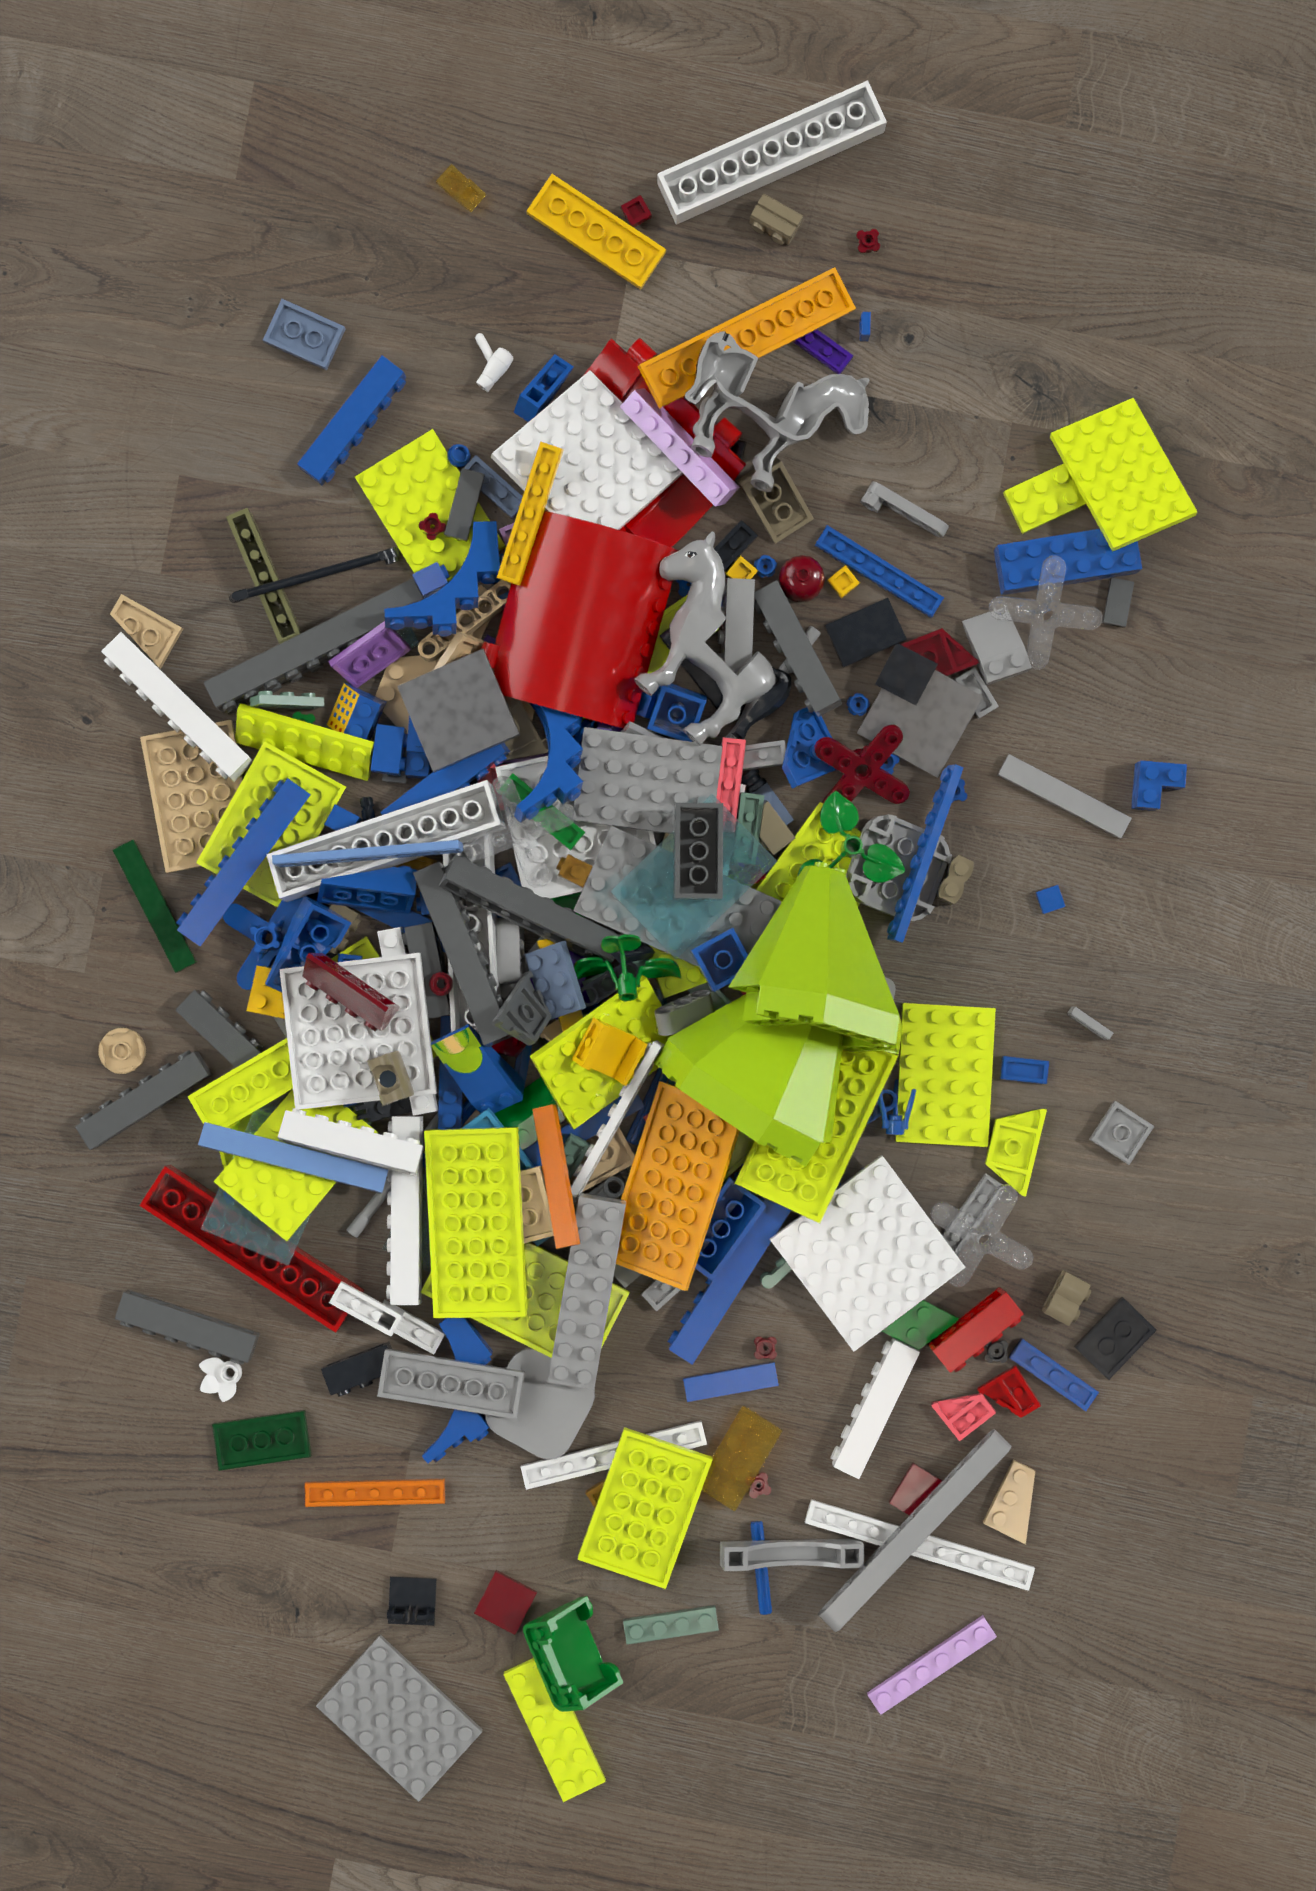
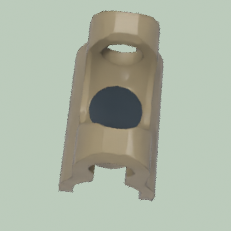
M399 1051L386 1053L367 1060L382 1106L414 1095L413 1087Z

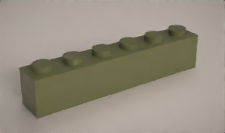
M245 508L226 516L255 587L280 580L249 509ZM284 589L259 595L279 644L302 633Z

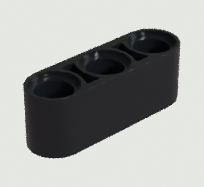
M633 962L626 963V966H631L635 969L634 977L636 978L638 967ZM621 964L613 968L617 979L622 974ZM609 971L581 988V993L585 990H591L595 994L592 1002L585 1003L586 1007H592L618 992L615 987L611 991H606L602 988V981L604 979H612Z

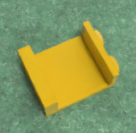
M593 1017L572 1060L587 1070H590V1068L627 1086L629 1080L634 1075V1070L639 1060L644 1056L648 1044L628 1032Z

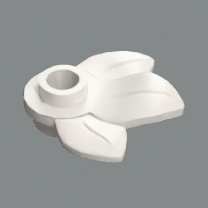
M217 1357L202 1361L199 1367L207 1375L201 1383L200 1391L204 1393L218 1392L222 1402L231 1399L236 1393V1382L242 1376L241 1366L232 1361L224 1362ZM228 1368H232L234 1370V1376H229L227 1374Z

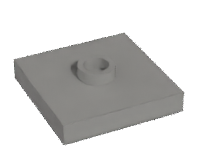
M1113 1101L1089 1140L1127 1165H1130L1154 1126L1117 1101Z

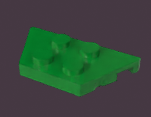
M922 1300L883 1329L882 1332L920 1350L956 1323L959 1318Z

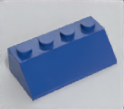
M730 1176L722 1184L695 1269L712 1281L767 1206L765 1202L752 1192L736 1185V1180Z

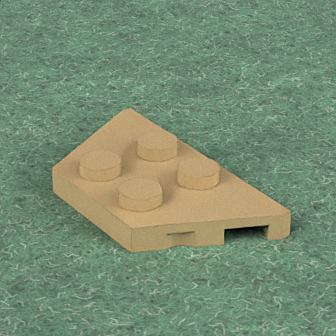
M421 655L400 657L386 667L375 696L386 701L383 712L397 727H404L407 730L406 734H408L409 713L397 686L433 671L440 658L433 662H428Z

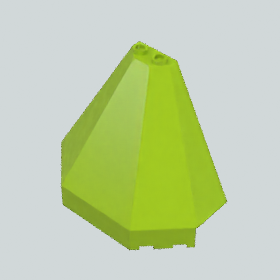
M815 862L814 866H804L729 985V988L747 993L742 1021L759 1026L810 1024L849 1036L843 1037L842 1050L849 1052L884 1051L899 1055L902 1035L900 1015L846 878V870L828 868L829 865L824 862Z
M745 994L668 1037L667 1042L653 1063L662 1069V1072L668 1079L676 1082L675 1086L757 1143L763 1146L767 1144L775 1152L789 1159L793 1158L806 1167L819 1145L832 1141L844 1034L810 1024L759 1026L742 1021L746 1001Z

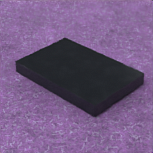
M885 598L824 626L843 668L895 646L896 643L899 644L907 640L889 598Z
M1121 1297L1074 1347L1110 1380L1157 1329L1127 1300Z

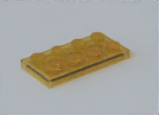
M743 1405L712 1457L713 1460L702 1491L735 1512L783 1430Z

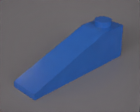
M304 896L292 918L265 984L282 992L280 969L304 966L308 953H323L326 955L332 948H336L340 944L351 922L327 906Z

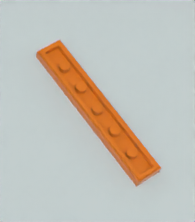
M557 1104L535 1108L532 1110L556 1249L579 1245L580 1239Z
M445 1479L305 1482V1507L445 1504Z

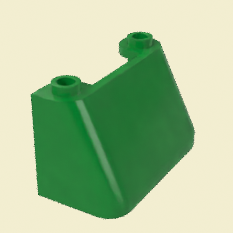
M582 1596L530 1621L523 1627L524 1637L551 1702L561 1712L584 1710L623 1684L619 1668L611 1662H603L586 1622L593 1615V1605L589 1601L588 1596Z

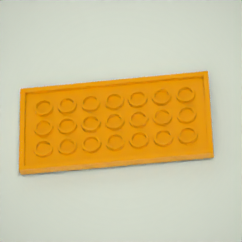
M659 1081L621 1200L626 1201L616 1264L678 1289L688 1291L740 1131L679 1090L676 1086Z

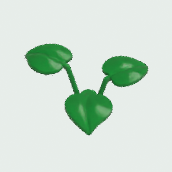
M834 791L822 806L820 823L827 833L835 834L840 832V835L846 838V840L841 845L842 853L828 868H833L845 856L852 858L860 854L866 860L862 866L863 873L869 880L875 883L887 882L905 872L904 865L891 848L883 844H873L868 848L867 855H865L861 839L844 832L854 829L858 823L859 814L852 802L843 797L838 791ZM810 859L806 861L800 867L798 871V876L801 873L804 866H814L815 862L822 861L818 859Z
M631 934L607 936L601 941L603 951L607 953L620 951L622 974L619 975V979H617L614 973L613 965L609 961H603L602 958L580 959L573 966L577 979L609 971L621 1001H632L638 997L637 987H640L642 975L647 978L670 976L681 978V971L678 964L673 960L656 958L646 961L645 966H640L636 978L633 977L632 973H627L624 951L635 950L641 946V939Z

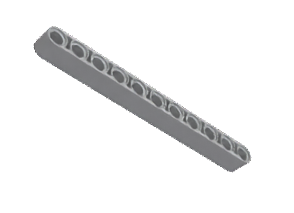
M995 1429L985 1435L864 1563V1568H859L821 1608L818 1616L834 1632L839 1631L998 1464L1012 1446Z

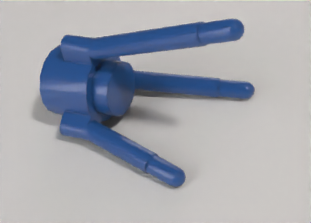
M898 1079L894 1081V1093L897 1097V1103L893 1108V1114H890L888 1119L882 1094H880L878 1100L882 1116V1128L886 1129V1134L903 1135L904 1130L908 1129V1121L916 1089L911 1091L903 1119V1115H898Z

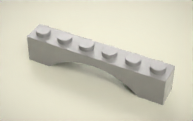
M856 1538L720 1541V1566L724 1571H749L764 1567L790 1565L864 1568V1544Z

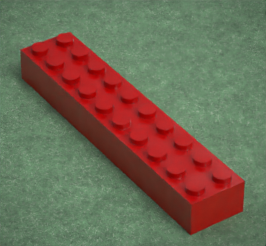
M171 1164L164 1166L139 1205L335 1333L349 1315L347 1312L329 1303L340 1282L343 1281L355 1289L364 1292V1289L290 1241L286 1242L273 1230L233 1204L227 1205L225 1199Z

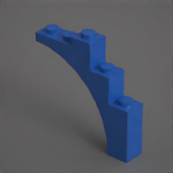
M473 522V537L469 553L457 574L438 592L419 602L403 607L384 609L385 628L394 630L404 627L424 629L432 626L433 635L445 637L456 634V609L471 610L478 608V583L493 584L500 580L497 578L500 569L497 522Z
M530 703L538 714L545 730L548 743V763L540 782L516 806L514 817L520 823L525 819L530 820L534 818L541 808L551 806L557 799L563 805L567 801H574L580 796L583 780L572 768L581 762L580 757L583 748L572 736L580 731L583 717Z
M445 1318L440 1322L439 1325L450 1342L456 1360L483 1365L492 1360L489 1356L492 1355L493 1350L468 1318ZM454 1409L447 1427L440 1437L423 1453L422 1457L427 1464L432 1460L436 1463L446 1455L445 1450L451 1445L455 1448L465 1440L463 1438L464 1435L470 1442L475 1438L477 1441L481 1440L489 1433L486 1417L480 1413Z

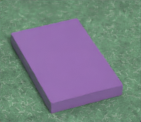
M384 621L330 659L329 663L345 680L358 688L409 652L411 648L393 629L385 628Z

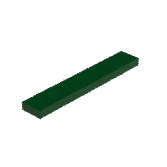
M131 840L113 849L174 972L178 973L196 964L197 961L184 935L177 931L179 926L135 840Z

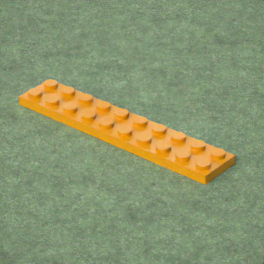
M834 267L641 363L638 369L660 409L684 397L686 392L692 388L696 377V364L700 350L706 340L713 334L726 331L727 334L734 338L741 349L747 350L759 359L853 312L856 307ZM726 345L724 347V351L730 347Z

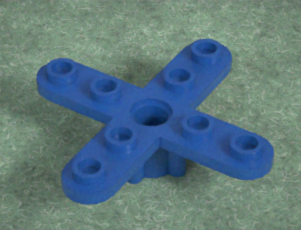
M304 897L289 902L282 900L269 922L236 903L231 904L223 915L224 921L255 942L253 949L237 974V983L242 989L251 990L256 966L267 968L271 966L279 952L292 918ZM271 932L273 940L270 944H267L266 935Z

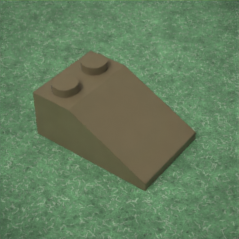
M775 457L772 464L774 485L771 492L760 491L750 483L755 473V468L736 480L748 503L775 544L814 519L785 466L777 457Z

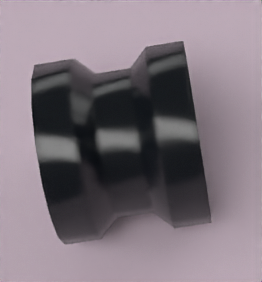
M752 769L741 780V784L746 785L747 793L751 794L767 783V780L759 775L758 769Z

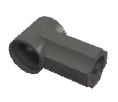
M615 1174L607 1178L588 1194L615 1199L623 1193L626 1182L622 1176ZM612 1180L618 1181L621 1185L620 1191L614 1192L610 1190L609 1182Z

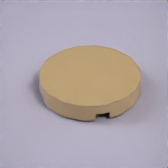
M117 1028L109 1031L99 1044L101 1063L108 1070L116 1074H127L135 1071L142 1065L146 1056V1046L143 1038L136 1031L129 1028Z

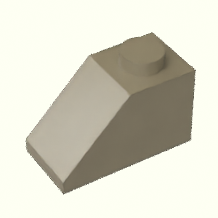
M764 800L758 845L764 853L769 851L770 854L774 855L793 841L795 836L771 804Z

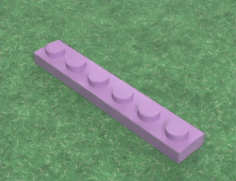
M982 1615L867 1692V1695L881 1715L997 1636Z

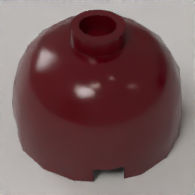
M805 555L795 556L786 561L779 575V585L785 596L795 602H808L817 597L823 589L825 580L824 571L819 562Z

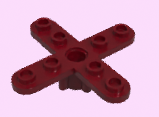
M887 725L881 729L868 746L866 745L862 749L855 750L847 748L830 737L819 739L814 746L816 756L844 773L826 795L822 803L824 804L834 791H838L843 797L852 802L864 786L891 803L900 804L905 802L910 794L908 786L903 781L880 768L902 742V730L896 725Z

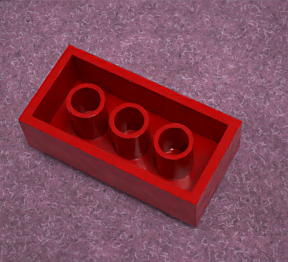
M998 1287L927 1345L950 1373L952 1371L958 1372L966 1365L965 1361L971 1356L975 1358L985 1350L984 1346L990 1341L994 1343L1003 1336L1002 1331L1007 1327L1013 1328L1020 1323V1317L1024 1314L1007 1292Z

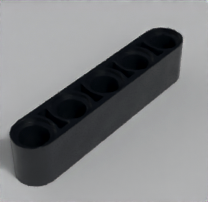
M669 627L659 636L661 640L664 642V644L667 646V648L670 650L671 639ZM684 659L681 663L682 667L705 696H707L716 710H718L722 703L723 695L716 681L705 671L689 660ZM745 705L741 706L739 716L742 715Z

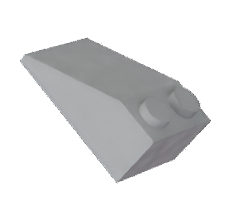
M1006 606L962 621L973 656L979 662L977 667L980 676L986 686L1026 673L1032 668L1025 646Z

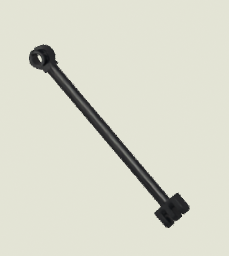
M393 547L249 589L238 590L229 596V600L232 603H237L248 598L376 562L385 561L386 565L399 561L398 557L400 554L398 548Z

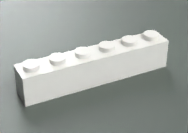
M293 1108L292 1112L285 1111L278 1134V1139L281 1142L417 1176L424 1151L423 1145H419L420 1141L412 1138H406V1141L397 1139V1135L384 1132L383 1135L376 1134L374 1129L361 1126L360 1129L353 1128L351 1123L338 1120V1123L328 1121L329 1118L323 1115L307 1116L306 1112L300 1109L295 1110Z
M893 1337L890 1342L886 1341L881 1351L884 1354L880 1363H875L871 1372L873 1378L870 1384L866 1383L862 1390L861 1396H863L860 1405H855L851 1413L853 1420L850 1426H845L841 1434L843 1441L840 1447L836 1446L831 1455V1459H833L832 1464L835 1468L857 1479L860 1478L920 1353L917 1349Z

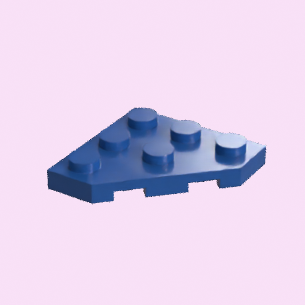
M807 707L794 713L782 769L792 789L837 770L816 756L814 750L816 742L823 737H832L822 716L817 717L815 711L810 713Z

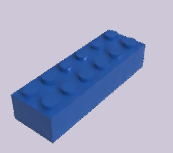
M1100 529L997 545L994 549L1001 595L1133 575L1142 569L1138 541L1112 552Z

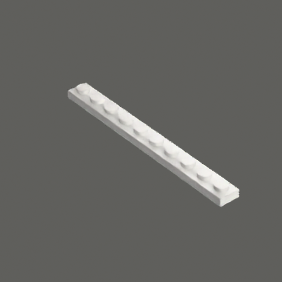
M813 1499L810 1500L804 1521L807 1524L879 1546L899 1527V1525ZM929 1535L911 1554L912 1556L1028 1591L1035 1571L1034 1566Z

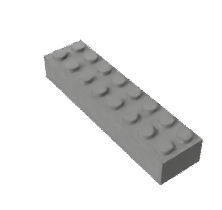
M584 1193L579 1195L576 1221L580 1244L570 1248L548 1377L549 1383L591 1390L595 1388L626 1207L625 1200Z

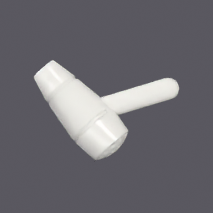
M478 333L475 339L488 363L476 383L483 390L489 392L494 383L508 370L514 358L504 348H498L493 353L484 335Z

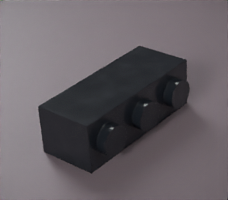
M388 1341L323 1366L321 1371L330 1396L337 1393L338 1397L350 1393V1388L359 1385L361 1389L373 1384L372 1380L381 1376L385 1349H392L390 1342Z

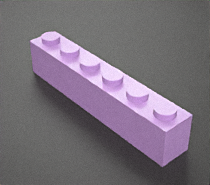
M645 388L634 390L620 406L715 507L725 504L740 488L711 457L700 456L691 449L694 439L663 407L659 409L656 401Z

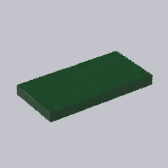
M306 1410L212 1424L219 1471L312 1456Z

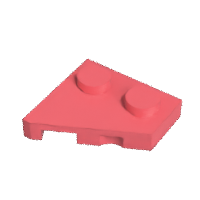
M982 1393L936 1401L931 1404L932 1408L959 1441L996 1414V1410Z

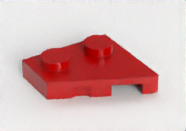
M1016 1365L978 1387L979 1393L987 1395L995 1400L997 1404L1010 1409L1012 1413L1020 1418L1041 1407V1403Z

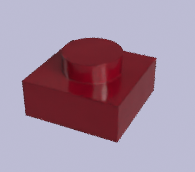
M641 195L621 205L623 214L633 228L652 218V214Z

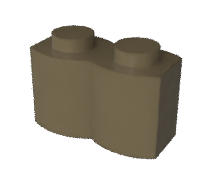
M960 855L954 857L951 863L947 865L946 878L940 882L936 899L949 905L955 904L963 894L964 882L970 878L973 872L974 862Z
M1062 1270L1041 1311L1068 1326L1072 1322L1075 1323L1080 1315L1079 1306L1090 1297V1284Z

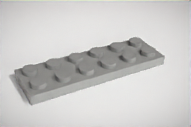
M385 1349L377 1397L517 1419L525 1371Z

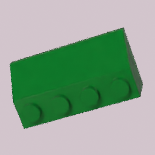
M539 1077L524 1088L522 1101L494 1114L504 1127H518L519 1146L522 1150H525L538 1140L532 1109L557 1103L542 1077ZM557 1105L559 1122L561 1123L565 1120V1117Z

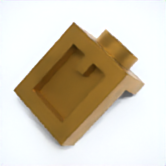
M567 854L566 858L561 857L556 867L559 870L557 876L580 887H584L593 868L592 865L570 854Z

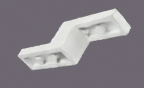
M343 1281L340 1282L329 1302L389 1336L395 1333L432 1354H435L445 1336L442 1330L396 1305H390L389 1301L384 1299L383 1303Z

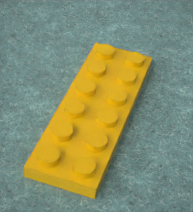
M551 174L526 211L527 215L640 290L666 253L664 247L554 174Z

